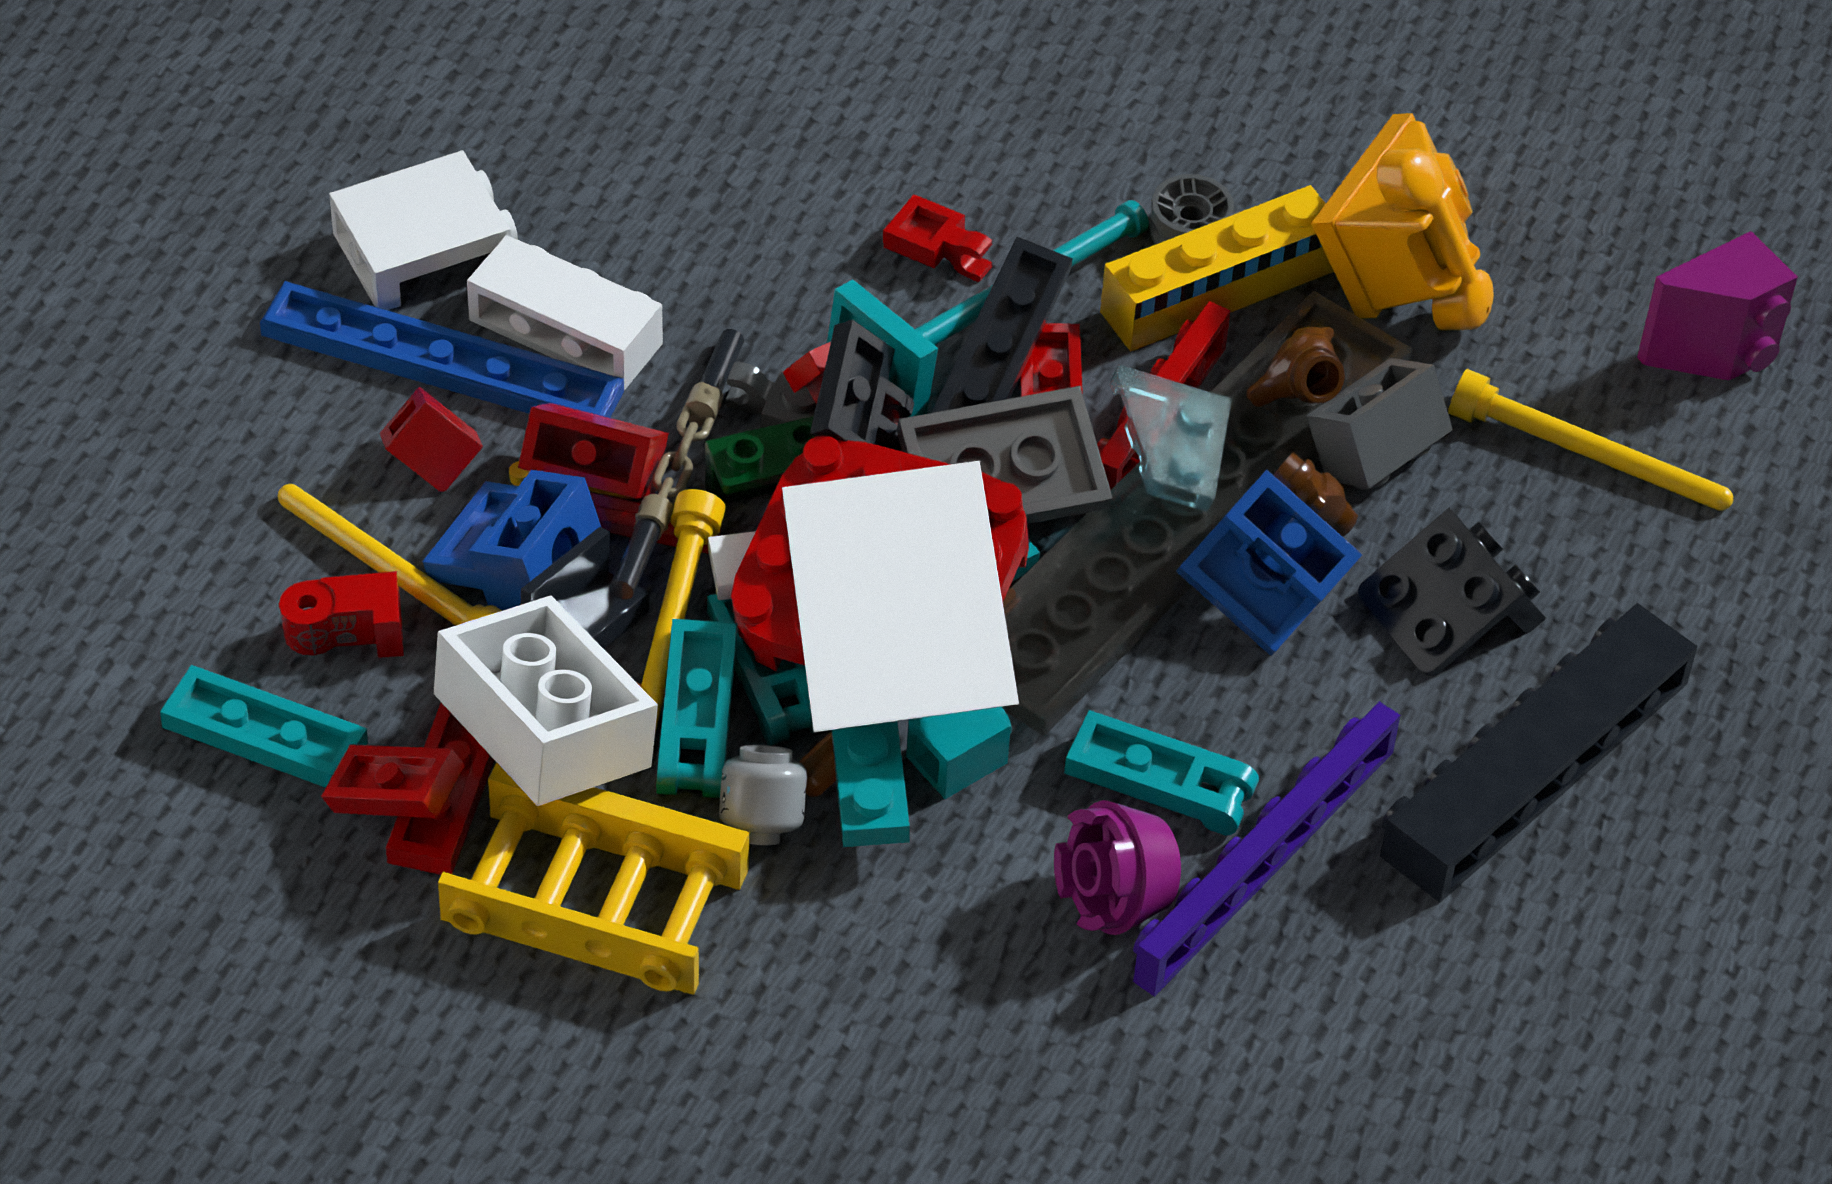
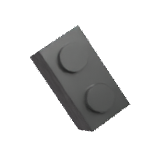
M1389 358L1338 393L1333 399L1306 415L1323 472L1330 473L1339 483L1353 485L1356 489L1360 490L1372 489L1384 484L1390 478L1389 474L1409 460L1427 454L1431 450L1433 443L1453 430L1434 365Z

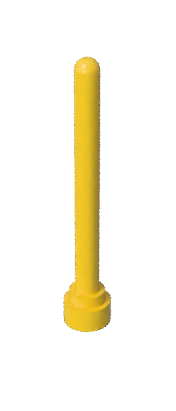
M1466 369L1450 402L1448 414L1472 423L1474 418L1486 422L1488 417L1718 511L1728 509L1733 503V494L1727 487L1498 395L1499 388L1490 385L1489 377Z
M286 484L279 489L278 501L284 508L378 573L397 571L398 586L455 626L502 611L494 605L486 607L481 604L470 605L297 485Z
M688 489L679 492L676 496L670 519L671 524L675 528L674 534L678 538V543L641 683V688L658 704L655 733L665 698L672 619H685L703 545L708 544V537L716 536L720 532L726 509L724 502L719 497L703 490Z

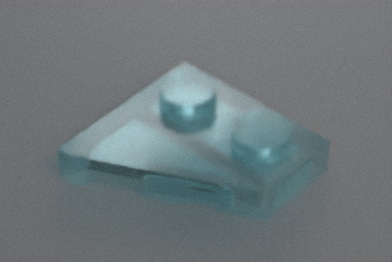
M1118 364L1111 377L1110 387L1113 395H1121L1129 417L1124 428L1131 448L1139 455V471L1147 494L1207 512L1215 499L1232 399Z

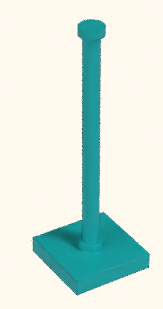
M1128 200L1116 208L1114 216L1053 251L1073 258L1071 266L1073 267L1126 235L1137 237L1145 232L1149 225L1148 216L1138 202ZM852 279L834 291L827 343L832 339L835 325L853 319L895 349L889 381L905 391L904 394L910 395L909 397L913 398V412L908 417L927 414L938 348L935 345L975 323L993 285L914 329Z

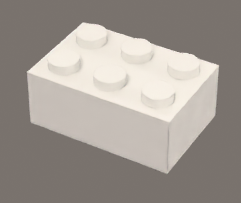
M551 595L438 631L434 695L537 806L651 767L658 704Z

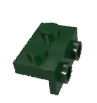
M814 416L705 441L706 491L719 497L724 504L775 492L783 473L793 460L803 453L805 444L814 438L810 434Z

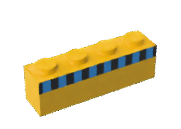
M1309 185L1106 263L1100 313L1131 352L1177 334L1186 320L1195 321L1209 301L1233 312L1332 273L1334 270L1311 224L1326 203L1314 188Z

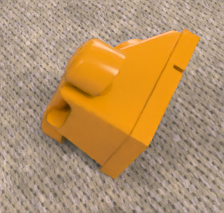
M1413 113L1393 114L1311 224L1356 317L1377 318L1383 309L1432 299V315L1437 328L1440 330L1477 329L1486 322L1491 312L1494 292L1493 282L1489 274L1482 269L1476 270L1474 266L1480 258L1481 252L1477 246L1470 242L1465 224L1472 214L1468 191L1450 155L1437 152L1425 124L1416 121Z

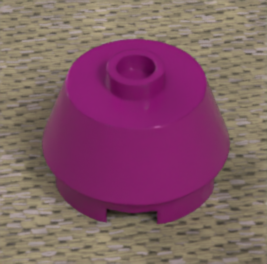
M1106 800L1095 802L1088 809L1076 810L1068 815L1067 818L1073 825L1070 829L1068 841L1055 844L1054 874L1060 898L1072 897L1078 912L1081 914L1080 919L1076 923L1079 927L1090 931L1102 930L1105 933L1117 935L1160 913L1172 904L1180 885L1181 860L1175 836L1163 819L1156 815Z

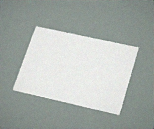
M980 461L782 487L814 732L1019 704Z

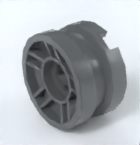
M1181 174L1166 179L1157 186L1152 196L1151 217L1148 227L1149 240H1153L1156 245L1234 215L1233 197L1221 183L1200 174Z

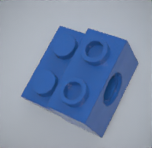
M531 470L519 486L485 481L422 561L427 575L440 583L482 589L488 606L494 605L502 611L521 605L522 587L593 531L601 527L585 477Z
M1266 470L1181 564L1176 572L1264 651L1272 656L1358 561L1362 554L1272 473Z

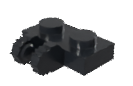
M853 319L834 326L810 434L814 437L830 436L842 441H862L901 451L896 431L897 425L888 418L894 420L907 418L909 415H912L914 407L913 398H910V395L904 394L905 391L889 381L895 349Z

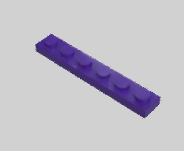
M1379 701L1361 720L1357 717L1352 718L1339 733L1334 748L1323 759L1318 756L1312 758L1299 774L1295 787L1283 799L1276 796L1266 804L1253 830L1244 839L1236 836L1230 840L1220 853L1215 868L1203 880L1198 877L1192 879L1178 896L1175 908L1162 921L1153 919L1144 927L1133 947V952L1137 954L1133 980L1135 984L1155 997L1393 754L1400 714Z

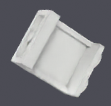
M463 150L329 193L333 234L374 306L384 310L401 306L400 282L491 253L506 235L518 240L517 230L510 213L506 209L499 211L494 202L493 190L486 173L483 170L475 171Z

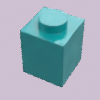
M1002 707L908 719L906 757L941 796L947 799L1008 763L1010 734L1012 732L1011 722Z

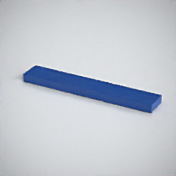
M284 281L260 321L261 336L530 414L531 407L554 403L610 418L624 393V379L287 281Z

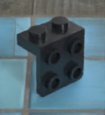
M1450 507L1366 578L1358 588L1359 598L1417 668L1428 676L1440 673L1507 614L1526 634L1533 631L1547 619L1531 601L1541 593L1516 564L1506 571L1495 559L1504 549L1479 521L1469 529Z

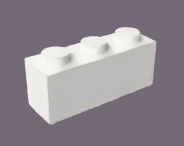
M508 235L501 240L467 280L470 321L554 359L623 378L624 390L663 344L661 303L652 300L644 293L627 289L600 277L590 269L580 268L547 253L538 246L526 244Z

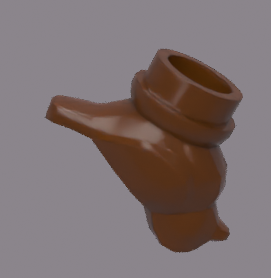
M1310 326L1296 330L1292 337L1286 339L1277 350L1265 375L1247 389L1246 396L1250 403L1260 407L1279 398H1298L1308 403H1324L1333 399L1342 389L1345 380L1344 367L1336 356L1331 343L1334 330L1330 327L1318 328Z
M1294 452L1275 472L1274 476L1342 537L1352 530L1358 515L1346 501L1343 487L1330 473L1316 471L1311 460L1303 461Z

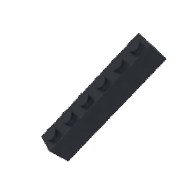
M1638 603L1618 620L1610 617L1597 629L1586 648L1579 654L1570 652L1558 662L1549 680L1537 690L1530 687L1523 691L1513 703L1509 714L1495 726L1491 723L1484 725L1474 735L1467 750L1454 762L1449 759L1442 761L1428 777L1425 787L1411 799L1403 796L1390 807L1382 821V828L1385 829L1380 857L1441 903L1688 684L1698 646Z

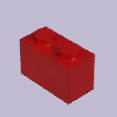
M554 403L533 406L530 410L518 468L527 471L537 470L585 477L589 487L639 499L655 494L656 490L652 484V477L661 457L665 453L669 433Z

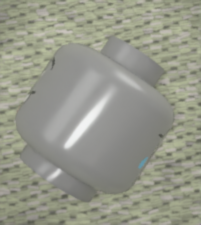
M746 745L740 747L739 756L730 758L724 763L721 777L719 816L724 824L749 832V844H779L781 833L794 831L803 823L807 769L803 764L792 759L793 751L790 749L769 745Z

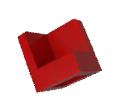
M421 387L416 389L379 433L387 451L440 492L446 491L483 448L479 436L474 429Z

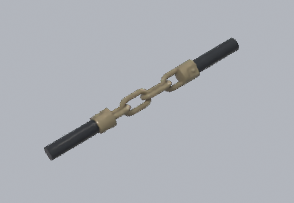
M726 329L721 333L700 382L691 389L678 418L676 427L679 434L683 437L678 451L664 454L653 474L652 484L658 495L650 494L641 501L639 511L635 515L634 531L609 585L611 594L618 599L628 600L632 598L656 542L660 540L663 531L668 529L674 506L667 498L676 497L679 492L685 490L693 472V464L686 456L692 441L696 442L706 439L721 408L724 398L722 391L744 343L743 335L737 330ZM687 421L690 423L688 428H686ZM698 427H702L700 432H696ZM670 461H673L671 468L675 472L679 471L682 465L684 466L678 483L674 488H672L674 480L671 477L665 478L663 484L661 482Z

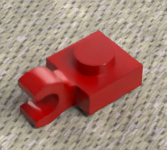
M915 194L912 195L883 230L884 248L934 269L943 258H946L959 274L980 282L992 268V262L982 258L992 246V240L988 236L977 231L965 230L964 214Z

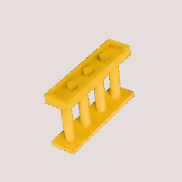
M496 762L488 778L490 817L500 821L471 880L446 872L442 873L438 881L441 920L450 922L456 929L464 933L476 935L484 932L641 979L647 986L659 991H672L675 989L694 995L699 985V947L689 945V939L713 886L724 885L737 890L741 889L749 870V832L596 787L537 806ZM531 829L562 838L534 899L497 888L523 832ZM592 848L625 856L598 917L561 907L586 850ZM656 866L688 875L661 936L624 925L649 868Z

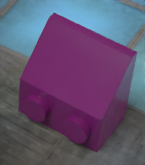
M1752 231L1657 276L1637 358L1646 366L1723 380H1731L1749 370L1758 372L1765 369L1775 360L1779 353V344L1786 318L1791 311L1790 304L1798 276Z

